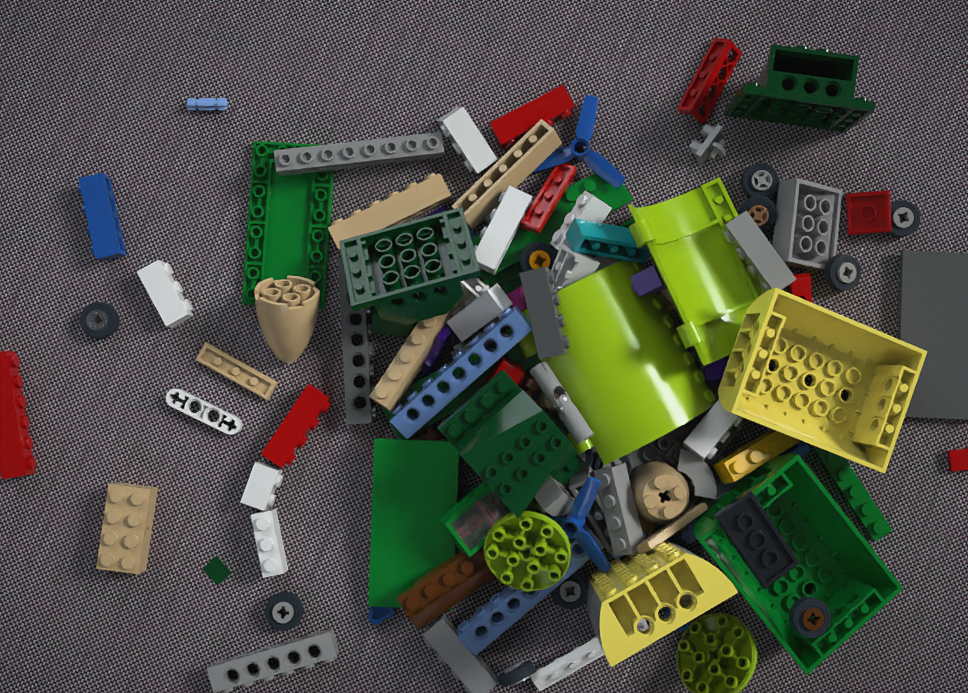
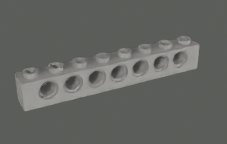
M442 132L274 150L278 176L442 158L444 155Z

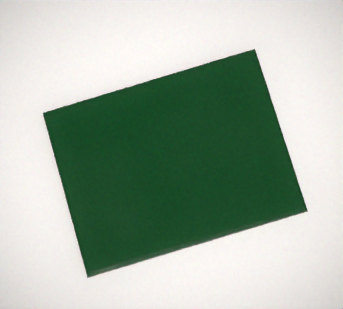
M217 556L203 568L217 585L232 573Z

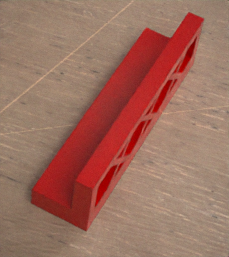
M713 39L677 107L680 113L692 115L701 124H705L742 54L730 39ZM731 50L733 56L731 60L728 62V54ZM722 68L723 75L719 79L718 72ZM713 86V94L709 97V89ZM703 104V105H704V111H703V113L700 115V114L698 113V110H699L700 106Z

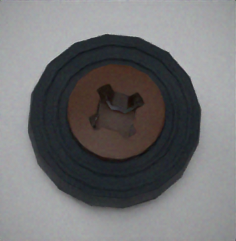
M803 597L792 605L789 612V621L792 628L798 634L807 638H816L823 635L828 629L831 622V614L823 601L815 597Z

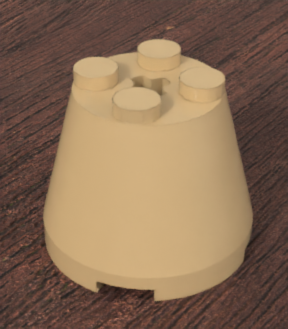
M661 461L649 462L637 467L629 476L638 516L641 521L651 525H665L684 513L690 497L689 485L683 473L676 470L675 466ZM661 492L668 496V500L661 499L658 496Z

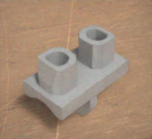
M705 124L700 132L701 136L706 139L703 144L695 139L689 145V151L696 156L697 162L702 165L708 157L714 159L717 155L724 156L726 150L723 148L726 144V141L722 139L724 137L723 127L719 124L716 127Z

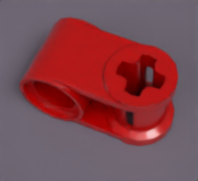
M793 274L796 280L786 286L787 292L813 303L810 274Z

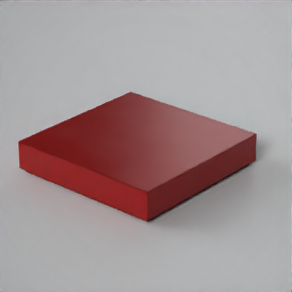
M890 190L846 194L848 236L892 232Z

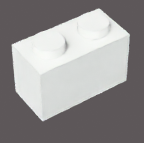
M260 461L255 462L240 503L263 511L272 507L276 499V495H273L275 489L280 487L283 480V475H281L282 469Z

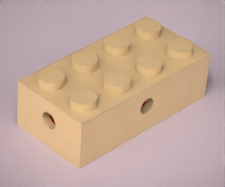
M121 482L108 484L96 569L140 574L146 571L158 487Z

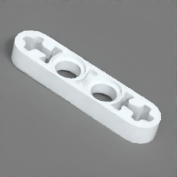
M171 389L166 394L168 405L226 434H237L242 429L243 425L240 418L184 390ZM179 393V398L187 400L184 408H182L184 403L177 401L174 403L173 394L177 395ZM193 401H197L200 404V410L197 413H193L190 410V404ZM212 410L217 411L219 414L216 422H211L208 418V414ZM223 419L228 422H232L233 420H235L234 424L237 426V428L231 429L230 431L229 425L222 423V425L219 426V424L223 421Z

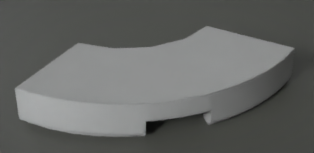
M680 449L676 470L684 473L691 480L693 494L716 499V482L708 465L692 452Z

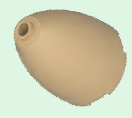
M287 276V279L273 281V278H268L258 283L254 290L258 321L264 338L272 352L284 363H292L303 353L314 332L319 311L320 290L315 287V282L299 276Z

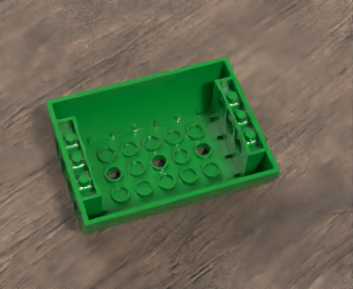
M785 454L774 457L750 472L699 516L694 526V536L806 675L814 670L904 589L798 454ZM748 489L753 492L800 563L765 590L761 588L713 516ZM812 583V591L806 594L804 591L805 585ZM815 597L823 601L828 607L831 614V622L823 635L816 638H807L798 634L792 628L789 621V612L792 605L800 598Z

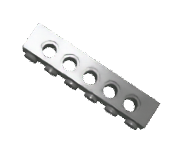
M329 628L214 662L207 667V672L213 693L219 691L221 693H228L234 690L233 687L241 685V688L253 685V681L261 679L262 682L273 679L274 675L282 673V676L289 675L295 672L294 669L300 667L303 670L315 666L314 663L320 661L323 664L332 662L339 654V649L333 628ZM310 646H317L320 654H313L310 651ZM290 652L298 653L299 660L291 659ZM270 658H276L279 666H272ZM249 665H257L258 672H252ZM229 670H235L238 678H232Z

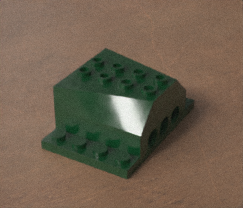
M772 44L767 62L755 83L750 82L742 86L726 106L724 116L846 133L875 111L876 102L868 101L864 97L854 99L859 56L833 53L828 49L811 50L807 46L789 47Z
M463 207L339 241L353 311L375 306L381 319L404 325L447 314L464 296L461 281L481 276Z
M503 369L437 427L455 447L461 457L518 519L524 511L534 512L537 509V500L534 497L551 478L564 485L586 464L568 438Z

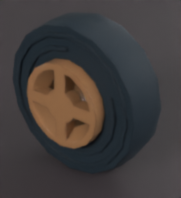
M761 195L745 199L738 211V215L747 211L762 232L768 230L774 224L777 216L773 202Z

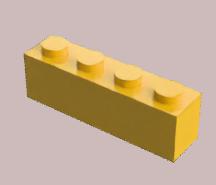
M771 429L718 461L713 467L723 484L736 482L800 442V440Z

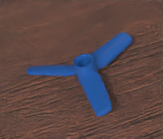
M592 95L585 96L576 128L577 138L571 142L570 147H563L553 151L532 173L568 163L571 159L575 158L577 161H585L588 168L614 188L618 189L623 185L625 177L602 155L590 150L588 142L593 136L599 102L597 97ZM579 146L586 147L582 153L575 152Z
M588 477L566 517L552 516L550 514L543 515L560 525L568 538H575L601 572H607L611 568L610 563L590 534L582 528L585 524V517L588 515L601 485V481L597 478Z

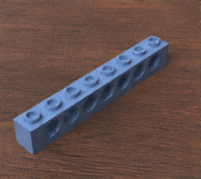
M517 306L512 310L508 307L500 315L501 319L496 324L491 322L484 329L485 334L480 338L478 335L468 343L470 347L467 350L463 351L461 349L453 357L454 361L450 365L445 363L437 371L438 375L434 379L430 377L422 384V390L419 392L415 390L408 396V402L404 406L399 404L391 412L393 416L390 422L406 439L411 437L532 331L529 318ZM509 326L513 332L505 334L502 332L501 327ZM493 340L497 346L489 348L485 342ZM477 354L481 360L478 362L472 361L470 355ZM461 368L464 370L465 374L458 375L455 373L454 369ZM439 382L448 383L449 388L443 389ZM429 395L434 399V401L427 402L424 399V396ZM409 409L417 410L419 415H412Z
M585 522L582 528L590 534L601 550L604 544ZM568 538L571 545L570 565L564 577L555 585L547 589L530 592L518 590L507 585L500 593L494 594L486 605L479 607L472 617L460 623L456 629L458 639L474 656L479 654L590 559L581 546L573 548L578 543L575 538ZM516 599L514 602L509 603V600ZM500 612L498 616H492L494 613ZM479 626H484L483 629L477 630Z

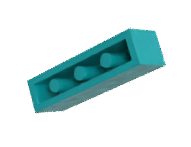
M575 218L565 234L573 252L645 263L650 256L646 245L640 248L637 247L629 228Z

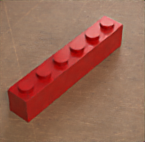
M15 351L0 352V472L2 479L35 474L36 460L32 456L31 450L33 441L28 432L30 423L25 413L26 399L22 395L21 389L23 380L18 371L20 362Z

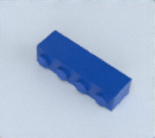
M104 173L78 178L80 184L78 185V192L84 202L82 211L88 221L86 230L92 240L90 249L93 257L100 261H107L127 256L110 177Z

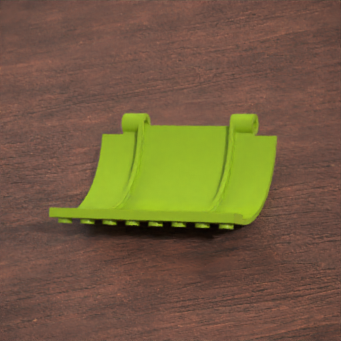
M720 177L692 191L658 204L646 207L628 205V209L635 221L628 228L638 248L646 245L683 322V325L676 329L685 348L694 346L703 366L731 355L746 310L764 292L760 287L758 278L753 277L749 273L745 260H741L735 253L736 248L732 242H727L722 234L724 232L722 228L739 215Z
M627 260L612 264L558 291L560 305L557 306L559 314L564 316L565 327H563L564 336L567 335L569 338L570 348H568V353L540 359L541 362H547L570 397L571 402L579 410L594 433L593 436L581 444H577L572 435L568 434L570 442L579 454L594 446L604 465L671 432L705 412L716 403L713 392L708 389L702 372L697 369L694 363L693 355L685 348L674 327L672 317L667 314L663 300L656 292L646 296H639V294L634 292L631 285L633 282L631 276L643 271V264ZM526 309L523 313L529 318L528 309ZM531 331L518 342L526 359L536 354L538 355L533 331Z

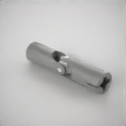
M543 361L530 370L531 375L553 408L558 412L560 419L576 443L581 444L593 436V431L576 406L571 402L570 397L547 362ZM554 393L560 395L557 400L554 397Z

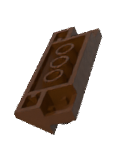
M482 546L471 557L466 556L461 551L414 581L412 587L396 598L409 617V620L418 630L495 579L496 576L491 572L486 563L484 546Z

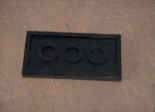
M748 489L713 515L764 590L800 564L751 490Z

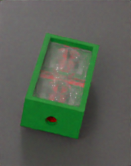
M483 481L437 521L461 553L471 557L484 546L491 526L498 519L512 513V511Z

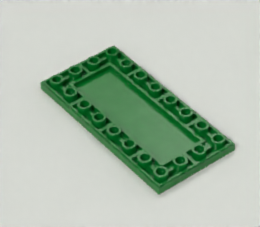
M253 141L242 292L243 305H255L254 290L261 281L268 278H273V281L287 279V276H299L315 282V287L320 290L319 309L325 310L330 246L328 227L331 226L335 170L278 176L274 157V150L318 146V144Z
M374 438L368 606L402 608L396 597L412 587L414 581L455 555V543L437 521L457 504L459 453L449 441Z

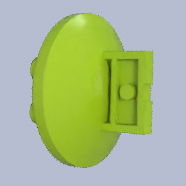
M524 511L518 519L512 512L498 519L489 529L484 543V556L491 572L503 584L525 592L539 591L555 585L564 577L570 565L571 545L564 530L551 518L537 512Z
M711 613L700 617L690 624L678 643L676 662L679 676L692 693H739L752 678L757 663V646L753 634L742 621L729 614ZM690 631L691 633H690L689 636L685 639L687 633Z

